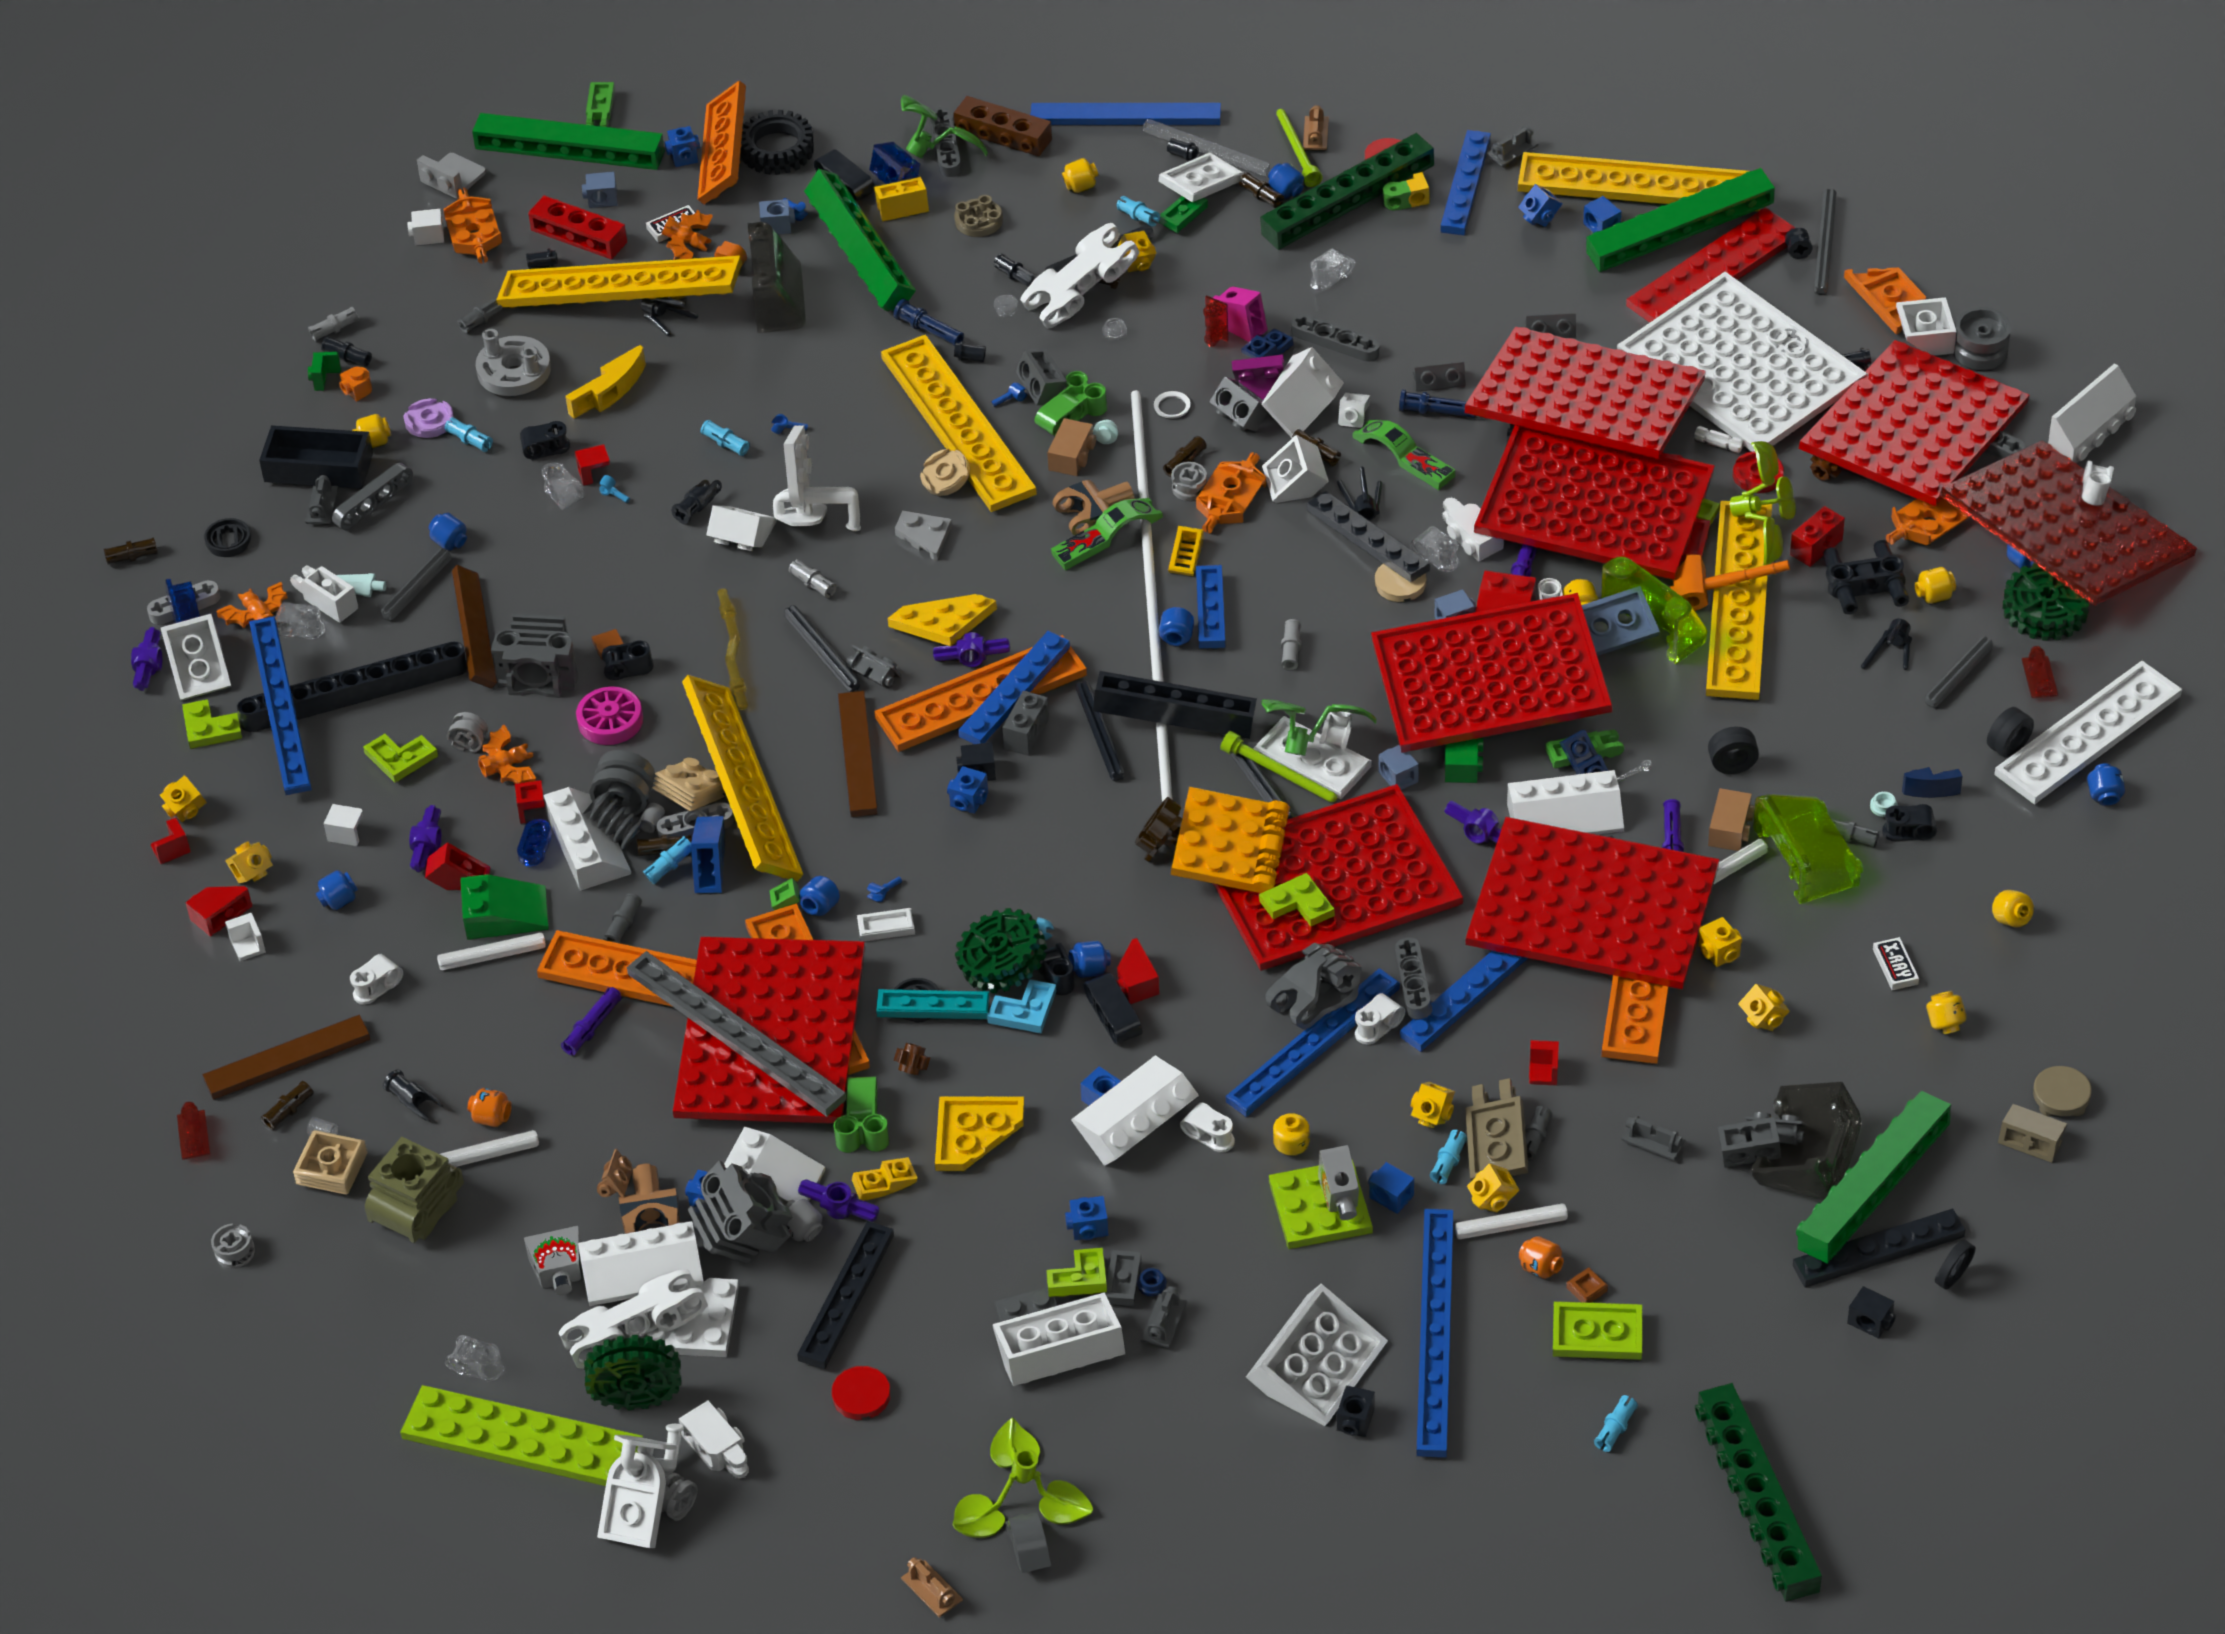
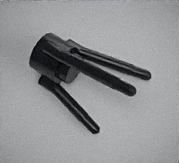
M659 297L655 299L643 298L641 302V309L645 312L644 318L654 323L666 336H670L671 333L655 318V316H662L666 309L695 319L698 318V315L673 306H685L684 301Z
M1361 466L1359 469L1362 495L1357 497L1355 504L1342 481L1338 480L1337 484L1349 507L1369 521L1380 514L1379 503L1382 482H1377L1375 497L1372 498L1368 494L1365 468Z
M1894 619L1888 630L1884 631L1881 639L1861 664V668L1865 669L1887 641L1889 645H1904L1903 669H1908L1910 644L1912 642V637L1909 636L1910 624L1904 619Z

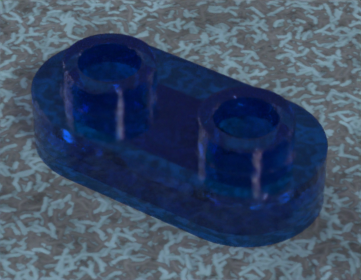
M534 819L525 825L517 847L518 859L521 864L536 866L543 862L552 838L551 826L546 820Z

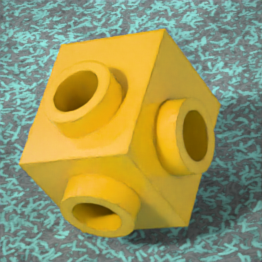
M1145 231L1124 234L1118 246L1132 240L1139 250L1137 258L1128 267L1127 271H1144L1149 269L1157 253ZM1129 250L1122 258L1128 256L1131 250Z
M185 775L177 782L168 784L164 792L160 794V797L165 802L162 808L171 819L176 815L181 822L193 818L199 809L207 803Z
M247 841L235 848L236 854L225 860L238 883L247 882L250 879H253L255 882L268 874L266 869L273 866L270 861L272 856L266 846H261L260 842L250 844Z
M1724 917L1700 927L1698 946L1701 948L1704 957L1710 959L1716 967L1733 962L1736 958L1740 957L1742 937L1739 931L1735 928L1733 929Z
M1755 984L1738 1003L1748 1015L1747 1021L1756 1029L1763 1028L1773 1031L1781 1025L1784 1017L1790 1012L1783 1003L1785 1001L1784 997L1779 992L1759 984Z
M1432 1082L1421 1083L1419 1092L1416 1091L1411 1100V1107L1413 1108L1411 1116L1418 1118L1419 1124L1434 1128L1435 1125L1444 1124L1452 1116L1454 1105L1451 1103L1455 1091Z
M1490 1163L1477 1173L1475 1178L1467 1185L1473 1196L1472 1201L1479 1209H1486L1496 1213L1503 1209L1520 1191L1508 1169Z

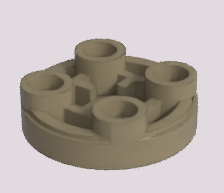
M981 195L978 199H971L966 202L962 201L955 206V225L965 235L972 237L988 236L996 232L1003 223L1002 209L997 203L992 201V197L989 195Z
M2053 1066L2043 1070L2036 1077L2033 1088V1096L2036 1103L2040 1106L2039 1110L2046 1116L2083 1115L2090 1102L2092 1092L2088 1078L2080 1071L2068 1066Z

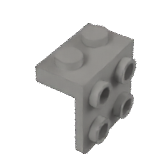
M448 153L439 162L424 155L417 159L420 181L456 199L459 198L458 189L461 188L462 193H464L463 187L468 190L486 174L483 166L455 153Z

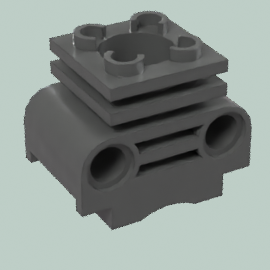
M513 613L511 629L499 631L494 637L491 648L498 676V687H507L509 695L540 694L546 697L560 698L562 690L575 691L578 671L572 637L568 634L565 616Z
M718 1161L702 1180L701 1192L705 1200L698 1198L695 1201L697 1207L690 1206L688 1208L693 1219L692 1223L704 1241V1247L712 1254L723 1255L731 1260L749 1263L752 1260L749 1254L756 1256L759 1253L758 1249L768 1253L775 1252L791 1236L785 1225L793 1217L788 1208L781 1203L776 1185L771 1176L755 1172L748 1174L742 1166L733 1163L726 1168L722 1161Z

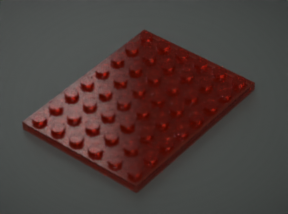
M2043 440L1943 486L1940 492V496L2094 606L2195 556L2197 547L2188 542L2186 538L2175 533L2166 524L2149 515L2147 511L2139 508L2129 501L2127 497L2122 496L2111 487H2109L2104 504L2091 505L2082 499V481L2085 469L2077 465L2069 457L2054 450L2049 443Z

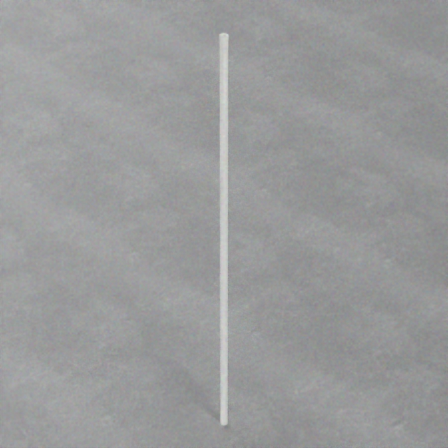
M1135 390L1131 392L1138 495L1139 499L1149 498L1141 393ZM1140 519L1153 680L1163 682L1151 523L1148 520ZM1156 723L1162 801L1166 797L1173 800L1167 724Z

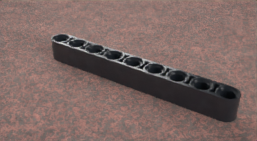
M453 641L290 685L296 718L300 720L460 676L466 672L468 666L464 646L459 642ZM264 693L246 697L238 702L237 711L243 730L256 732L271 728Z

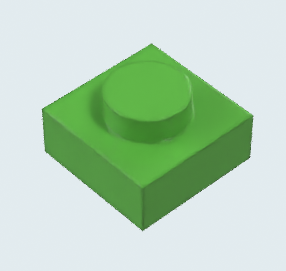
M793 878L769 890L771 905L774 910L801 901L798 884Z

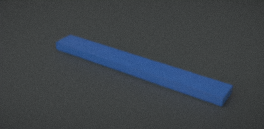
M1031 103L1030 115L1049 120L1051 125H1220L1221 103Z
M275 616L249 621L285 795L310 791L312 788Z
M1379 968L1359 985L1358 996L1352 1003L1327 1013L1310 1028L1304 1030L1227 1094L1226 1103L1245 1117L1250 1115L1357 1025L1355 1015L1358 1010L1366 1006L1380 993L1391 997L1400 989V982Z

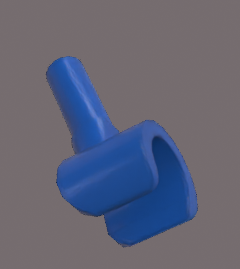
M788 200L789 207L794 209L795 220H803L808 215L804 211L806 208L805 203L799 202L796 204Z
M1012 383L1007 393L991 402L993 406H996L1013 397L1018 401H1023L1027 397V393L1024 392L1026 388L1019 383Z
M783 414L776 415L772 420L774 425L771 430L776 434L782 433L785 428L791 429L794 426L804 425L805 430L808 429V424L788 421V418Z
M897 877L882 886L871 882L867 887V890L871 892L867 895V898L876 902H882L886 893L891 888L902 883L901 877Z

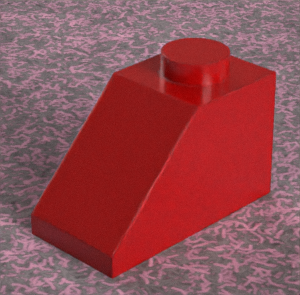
M447 842L428 857L425 878L445 890H461L462 877L490 875V866Z
M245 886L206 887L185 902L190 920L210 937L225 927L226 921L239 917L253 907L249 890Z
M1138 938L1132 939L1117 967L1118 980H1116L1130 1004L1160 994L1158 974Z

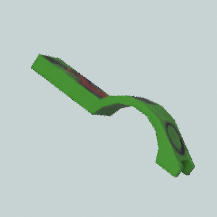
M1368 420L1363 428L1353 432V438L1362 444L1369 438L1377 439L1384 443L1393 452L1401 468L1437 490H1440L1455 477L1454 468L1416 446L1407 431L1398 424L1384 420Z
M1150 498L1120 501L1106 509L1097 519L1095 525L1051 548L1052 556L1066 571L1110 547L1112 538L1125 524L1137 519H1145L1152 524L1163 518V514L1160 510H1155Z

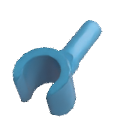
M604 475L600 481V493L605 496L609 494L615 495L625 503H628L630 498L614 487L616 485L614 478Z

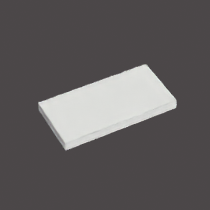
M1285 716L1253 748L1336 793L1337 798L1340 800L1372 767L1370 759L1348 748L1343 750L1341 746L1326 742L1320 744L1321 734L1316 733L1313 743L1308 742L1305 756L1284 752L1288 731H1290V719ZM1295 722L1296 727L1308 729L1307 734L1310 735L1311 729Z

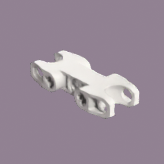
M1113 223L1105 224L1088 234L1078 243L1075 250L1078 256L1058 273L1054 269H1047L1034 279L1020 300L1028 311L1034 310L1042 304L1049 303L1041 312L1039 318L1047 329L1053 328L1063 321L1070 319L1082 308L1085 301L1082 295L1101 279L1110 283L1126 272L1139 254L1136 244L1131 240L1124 242L1116 248H1110L1118 240L1120 233ZM1111 231L1110 235L1104 239V236ZM1129 250H1131L1128 256L1122 258ZM1038 293L1033 300L1029 301L1032 295ZM1056 312V315L1049 320L1050 316Z
M677 1270L645 1283L640 1288L638 1296L609 1310L606 1307L598 1306L580 1314L565 1324L559 1331V1335L565 1348L570 1349V1354L576 1367L584 1369V1360L579 1359V1354L583 1350L590 1347L593 1349L595 1345L602 1346L604 1345L603 1341L607 1339L614 1341L617 1340L618 1336L630 1338L631 1335H638L641 1337L657 1328L667 1332L674 1330L701 1314L708 1304L702 1290L696 1288L689 1270ZM681 1278L687 1279V1283L683 1288L676 1291L673 1290L675 1281ZM694 1297L699 1298V1303L694 1308L688 1309L684 1307V1302ZM572 1330H582L583 1335L575 1340L567 1339L569 1332Z

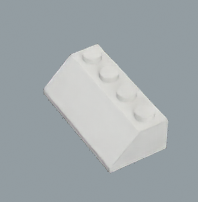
M2114 363L2052 416L2047 448L2049 455L2073 467L2078 461H2083L2092 449L2099 447L2106 437L2114 434L2126 420L2132 419L2136 412V394L2118 365Z
M1615 770L1508 783L1507 806L1510 818L1595 835L1624 832L1620 789Z
M567 787L543 795L547 817L580 891L631 875V870L620 849L619 843L613 842L614 834L606 836L605 830L607 826L601 829L597 827L599 819L595 821L589 820L592 811L583 814L593 802L590 794Z
M1155 1055L1072 1118L1071 1121L1105 1166L1123 1155L1199 1095L1181 1071Z
M692 1221L578 1243L589 1306L634 1298L639 1295V1290L645 1283L677 1270H689L695 1285H704ZM681 1278L675 1281L673 1290L683 1288L687 1283V1279Z
M1105 1292L993 1324L1004 1367L1013 1386L1125 1354L1122 1327Z

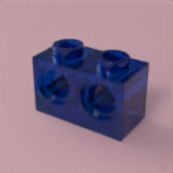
M896 143L874 144L869 170L885 184L918 178L920 163Z

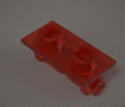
M1206 295V307L1203 309L1206 327L1204 341L1208 346L1214 347L1220 339L1229 341L1228 304Z
M2040 646L2032 647L2029 657L2021 659L2031 698L2058 696L2048 656H2045V651Z
M186 1102L181 1108V1114L177 1115L182 1160L210 1155L205 1110L198 1111L197 1106L193 1102Z

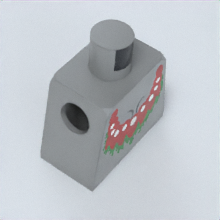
M1345 1145L1320 1150L1318 1178L1329 1212L1338 1211L1341 1220H1350L1357 1215L1355 1207L1358 1206L1359 1187L1349 1147Z
M578 1226L524 1237L528 1259L541 1287H554L555 1293L558 1295L570 1293L572 1290L571 1283L582 1279V1264L578 1246L581 1239Z

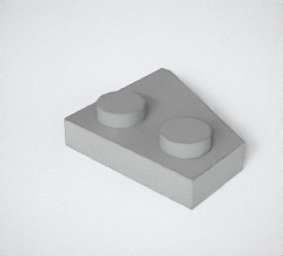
M902 510L895 527V535L904 541L910 542L918 550L923 548L930 553V558L938 560L952 523L949 518Z

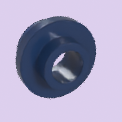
M1149 1268L1141 1273L1137 1285L1142 1294L1157 1296L1166 1289L1167 1282L1160 1270Z

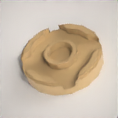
M942 449L932 454L925 461L920 478L924 487L931 494L937 496L949 495L959 490L965 484L969 477L970 465L967 458L960 451Z
M1382 564L1375 573V586L1378 593L1387 600L1404 602V599L1408 598L1413 600L1419 597L1425 590L1426 573L1410 583L1388 566Z

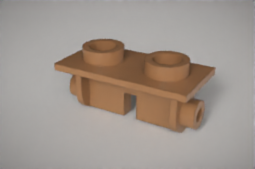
M1318 105L1310 109L1309 116H1305L1304 150H1327L1329 116H1324L1323 109Z
M617 1148L614 1150L611 1160L604 1165L602 1181L597 1185V1192L602 1197H609L616 1192L621 1197H624L632 1175L631 1162L626 1156H622Z
M916 1557L909 1560L907 1564L909 1572L903 1575L901 1579L939 1618L963 1601V1598L925 1560L923 1561Z

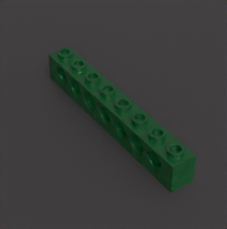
M1416 132L1260 217L1261 235L1276 249H1282L1383 194V187L1387 183H1400L1401 181L1413 178V174L1424 172L1433 167L1434 148Z
M1733 1383L1700 1391L1698 1404L1695 1405L1696 1417L1699 1422H1704L1709 1445L1715 1446L1718 1465L1721 1470L1725 1469L1728 1475L1729 1489L1732 1494L1736 1493L1739 1499L1740 1513L1743 1518L1747 1517L1750 1523L1749 1530L1752 1540L1758 1542L1761 1547L1760 1554L1765 1567L1769 1566L1773 1573L1772 1582L1777 1592L1781 1591L1785 1602L1819 1593L1822 1574Z

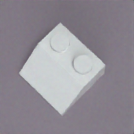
M1946 297L1896 303L1903 331L1908 342L1931 355L1954 353L1957 331Z
M1298 435L1294 436L1262 465L1272 501L1275 503L1310 498L1329 482L1318 446Z
M713 505L706 535L715 537L714 542L729 545L731 541L738 543L737 548L752 551L753 547H763L777 519L772 516L731 506Z

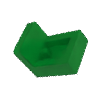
M313 352L312 366H308V380L313 381L314 390L325 391L327 373L341 372L338 352Z

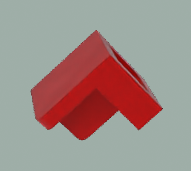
M605 445L575 451L577 468L583 486L593 484L591 469L610 464Z
M542 781L515 784L520 824L526 823L524 810L545 807Z
M176 817L166 821L169 836L151 843V848L160 864L191 852L187 836Z
M1531 1040L1529 1084L1557 1086L1559 1041Z

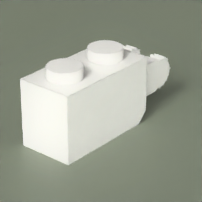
M1452 497L1446 498L1443 501L1445 511L1442 517L1446 524H1448L1447 532L1453 540H1456L1464 548L1468 555H1472L1479 562L1503 549L1504 539L1474 533V524L1480 512V508L1476 504L1469 503L1463 506L1457 499Z
M306 565L302 568L305 579L295 574L290 579L292 585L303 593L304 600L339 623L358 609L354 587L323 566L315 570Z
M708 1400L679 1418V1423L684 1427L681 1431L683 1438L711 1470L721 1471L726 1468L735 1479L745 1478L749 1473V1467L747 1466V1455L743 1451L742 1443L745 1442L744 1437L737 1427L732 1428L728 1424L727 1417L720 1408L715 1409Z

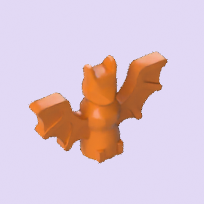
M699 210L693 215L682 213L681 222L679 223L675 221V218L669 216L662 235L672 238L671 241H668L666 247L673 251V260L693 258V252L684 245L687 243L694 248L707 252L708 248L705 246V243L709 244L712 240L698 232H693L692 229L706 230L713 217L712 214L704 215Z
M279 582L267 588L268 599L263 602L259 600L252 589H249L244 594H238L239 599L247 610H239L232 605H228L216 611L217 617L224 619L226 625L236 623L245 628L249 621L273 617V612L283 611L281 603L284 599H287V593L283 591L282 582Z
M502 725L498 731L490 732V741L483 745V752L488 753L489 756L482 755L478 759L483 776L488 777L499 773L501 775V783L512 781L517 784L536 781V777L530 767L512 766L514 763H522L524 760L533 757V753H527L526 751L528 744L511 748L509 751L502 750L505 745L511 742V734L507 727Z

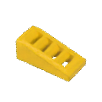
M1178 526L1168 569L1169 573L1194 576L1204 541L1203 529ZM1183 541L1194 542L1195 545L1185 544V543H1182V542H1183ZM1180 549L1193 550V552L1180 551ZM1178 556L1190 557L1192 559H1180ZM1176 563L1190 565V568L1176 566Z

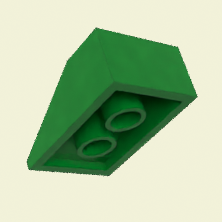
M488 874L461 878L462 914L467 940L549 930L545 885Z

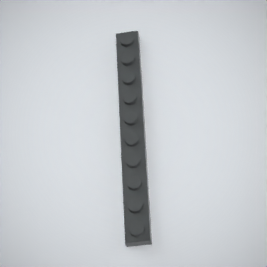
M644 952L627 967L629 976L826 1117L846 1100V1093L649 952Z

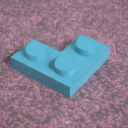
M1029 979L1022 1000L995 995L987 1016L988 1023L1042 1033L1056 994V984Z

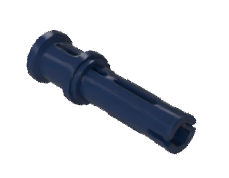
M906 299L900 300L894 309L893 316L895 319H902L910 323V326L914 329L922 328L953 344V346H955L956 342L960 343L964 339L963 332L927 315V311L924 308H916L909 304V301Z
M1406 389L1401 391L1400 412L1412 410L1419 411L1420 414L1424 415L1428 411L1475 418V415L1465 413L1467 401L1431 397L1427 392L1418 394L1407 392Z

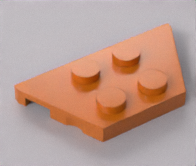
M1899 267L1886 269L1870 268L1867 269V273L1853 274L1852 269H1847L1844 272L1845 280L1896 335L1903 330L1896 303L1926 300V296Z

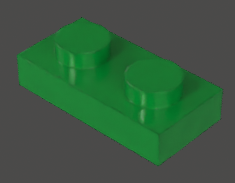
M1181 196L1160 214L1159 224L1178 233L1208 207V200L1202 198L1191 202Z

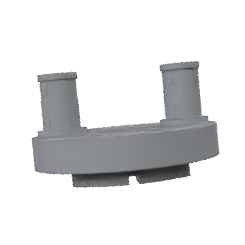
M487 329L485 333H482L485 347L476 358V372L480 384L485 389L498 395L517 396L539 388L548 379L551 372L550 356L547 348L541 342L527 336L498 338V332L495 329ZM512 366H519L518 368H515V369H508L509 367H512Z

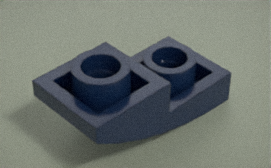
M1274 328L1263 338L1256 335L1241 349V353L1251 358L1281 355L1294 345L1293 337Z
M1581 730L1559 742L1577 775L1608 771L1602 756L1597 754L1586 730Z
M1930 767L1912 770L1904 773L1902 792L1907 796L1922 798L1961 794L1963 776L1959 769L1943 771L1934 775Z

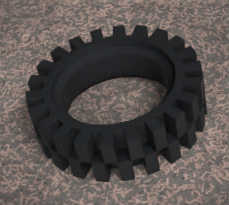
M769 110L768 116L761 112L758 113V119L752 116L749 118L750 123L746 121L743 124L741 157L745 164L748 163L749 168L753 169L755 167L756 172L760 173L764 168L765 174L769 175L771 170H775V175H780V170L782 169L785 170V173H790V167H793L796 171L800 169L799 163L804 166L807 164V159L810 160L812 158V153H814L812 126L810 123L808 124L806 118L802 119V116L798 113L793 116V111L788 110L787 114L784 115L783 110H778V114L773 115V110ZM773 133H787L798 139L794 146L782 151H765L755 145L760 138Z

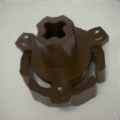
M1166 797L1153 812L1135 840V845L1147 852L1144 859L1148 862L1163 844L1174 852L1176 850L1180 831L1179 824L1182 821L1179 814L1182 807L1169 797Z

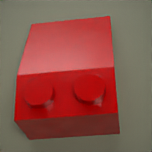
M1485 570L1475 612L1535 601L1536 578Z

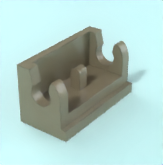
M2012 1104L2002 1121L1998 1143L2052 1163L2063 1140H2061V1137L2066 1130L2067 1123Z

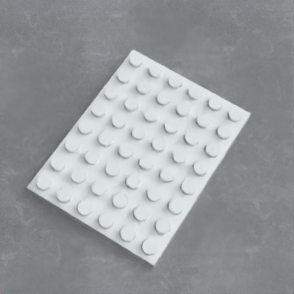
M1726 272L1617 345V349L1627 353L1646 355L1649 358L1662 361L1667 360L1675 364L1694 366L1697 369L1705 370V380L1690 406L1731 437L1742 439L1743 446L1751 452L1755 451L1751 444L1752 442L1765 441L1774 446L1838 401L1857 380L1867 375L1858 366ZM1785 329H1795L1797 331L1795 335L1800 337V341L1797 338L1787 337V334H1791L1792 331H1786ZM1781 332L1777 339H1774L1776 333ZM1805 337L1808 339V345H1807L1806 349H1805V344H1806V339H1805ZM1790 345H1793V346H1794V345H1798V347H1795V348H1790L1789 346H1790Z

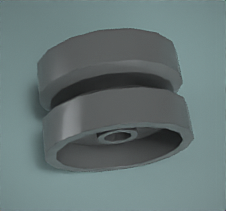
M1988 307L1970 308L1961 313L1956 322L1957 332L1954 349L1956 360L1963 366L1975 370H1989L2002 365L2008 356L2011 323L2008 317L2002 312Z
M625 750L609 751L602 755L598 762L589 790L590 798L594 801L599 795L609 791V802L616 798L618 799L616 809L625 806L624 816L631 813L636 816L643 812L647 805L655 778L654 768L648 760L639 754Z

